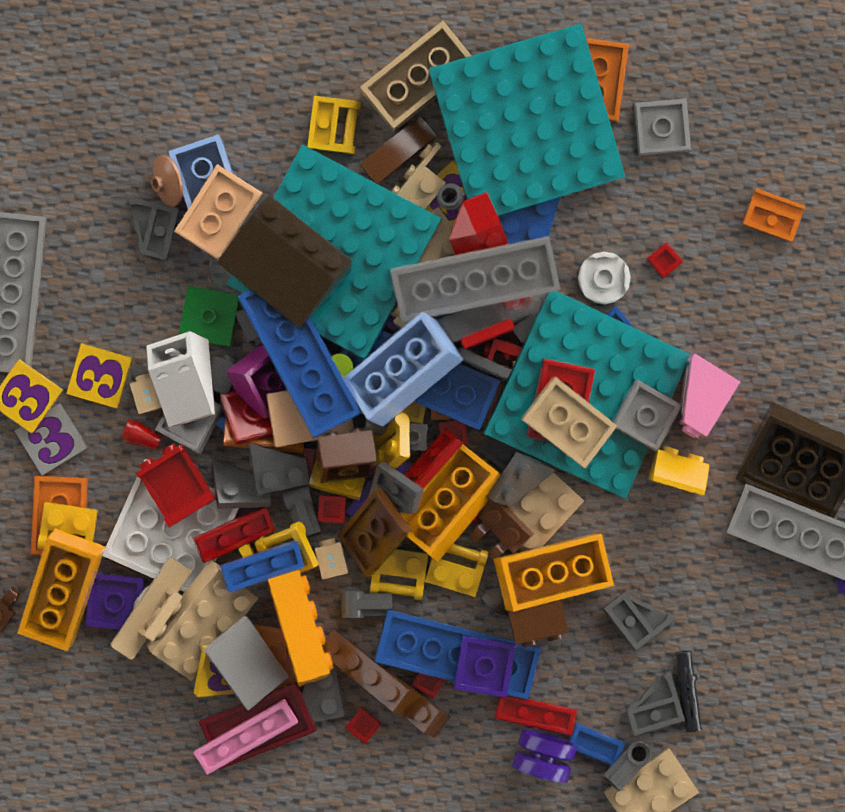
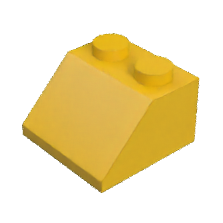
M664 446L663 450L658 449L657 452L655 451L647 480L704 496L710 465L703 463L704 457L690 453L688 458L679 456V450Z

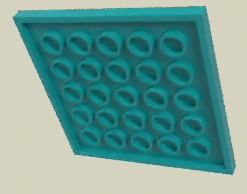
M582 23L428 69L466 200L487 191L498 216L626 177Z
M302 145L273 198L352 260L351 272L310 318L319 335L366 360L397 304L391 269L419 263L442 218ZM231 275L227 282V285L242 293L250 290L233 275Z
M557 291L546 293L483 434L626 499L648 451V447L615 429L587 467L583 468L551 442L526 437L528 424L522 421L521 418L534 401L542 359L545 358L596 369L589 404L613 421L635 379L671 399L690 354Z

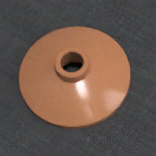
M160 155L156 157L153 163L151 185L166 206L176 207L180 204L183 195L181 175L176 164L169 156Z

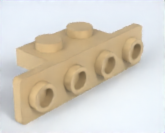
M438 142L432 146L427 144L419 154L422 158L416 167L412 164L402 176L405 178V181L400 187L395 185L391 192L426 209L438 194L439 189L446 184L426 167L441 145Z
M169 557L111 642V647L132 660L147 638L152 642L155 638H159L167 627L165 623L170 615L174 616L181 607L182 602L180 600L183 596L178 594V592L191 574V570Z

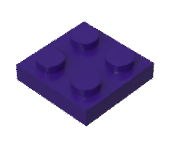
M97 573L88 599L85 626L121 629L134 609L135 600L143 591L144 578Z
M462 635L453 688L507 697L516 644Z

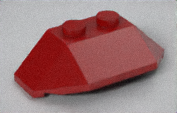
M487 191L462 201L448 238L455 255L509 245Z

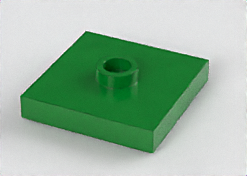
M188 286L179 335L190 331L208 339L210 344L231 347L236 321L235 313H237L239 305V295Z

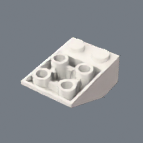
M189 331L147 345L148 371L168 426L172 428L214 415L208 339Z

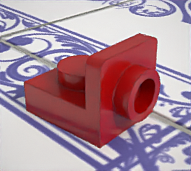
M494 338L493 343L487 342L482 357L492 361L495 351L500 352V358L513 362L522 347Z

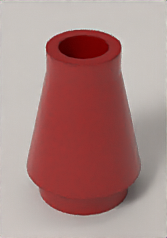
M129 419L120 438L126 440L125 443L150 448L155 451L162 436L157 435L137 419L135 421Z

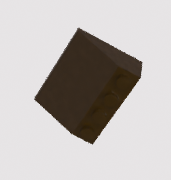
M268 195L250 215L217 261L220 266L298 329L307 322L351 272L352 260L271 195Z
M772 402L759 425L735 479L834 519L845 500V435Z

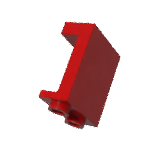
M175 444L161 451L163 456L154 461L151 457L138 465L140 470L135 473L141 479L163 514V519L169 528L216 499L183 445L176 447Z

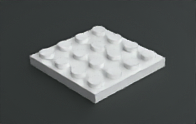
M137 477L103 552V556L154 579L167 559L171 557L191 570V574L180 589L185 592L209 563L201 561L192 538L235 519L239 508L217 509L215 499L169 528L163 519V514L145 485ZM210 487L211 491H212L213 494L215 495V490H214V488H211V487Z

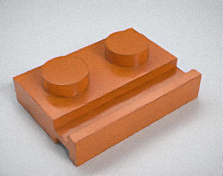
M755 188L742 225L792 243L805 206Z

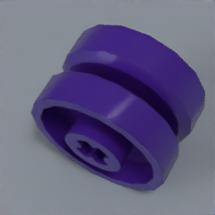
M522 729L518 744L530 752H516L512 767L540 779L567 783L571 768L568 764L559 760H573L578 746L556 736Z

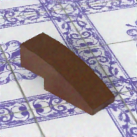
M418 117L360 164V167L374 183L380 185L396 170L398 171L427 144L433 141L437 135L421 117Z

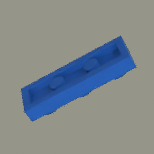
M295 540L220 565L225 587L229 593L304 568L298 542Z

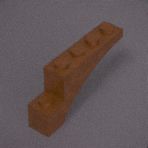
M333 629L325 639V644L322 645L324 653L329 652L331 660L336 666L392 712L405 717L423 733L435 738L451 717L434 702L406 684L381 664L375 662L373 658L337 630Z

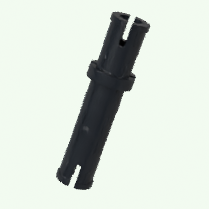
M679 651L675 653L679 675L676 676V680L680 683L686 725L685 730L686 732L701 731L702 726L695 682L698 680L697 674H694L692 651ZM684 667H687L689 688H687ZM689 694L691 696L693 715H691L688 698Z

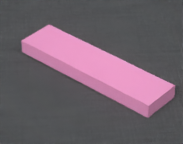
M283 699L201 746L193 753L208 775L298 723V720L286 700Z

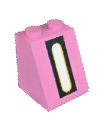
M697 354L690 355L686 362L680 402L682 407L678 418V423L683 426L681 431L693 438H698L699 436L707 437L740 384L739 380Z

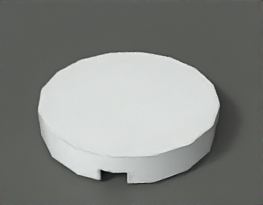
M600 252L591 255L583 262L579 268L577 279L579 288L587 299L594 303L605 305L614 303L623 297L629 288L631 277L628 266L619 256L614 253Z

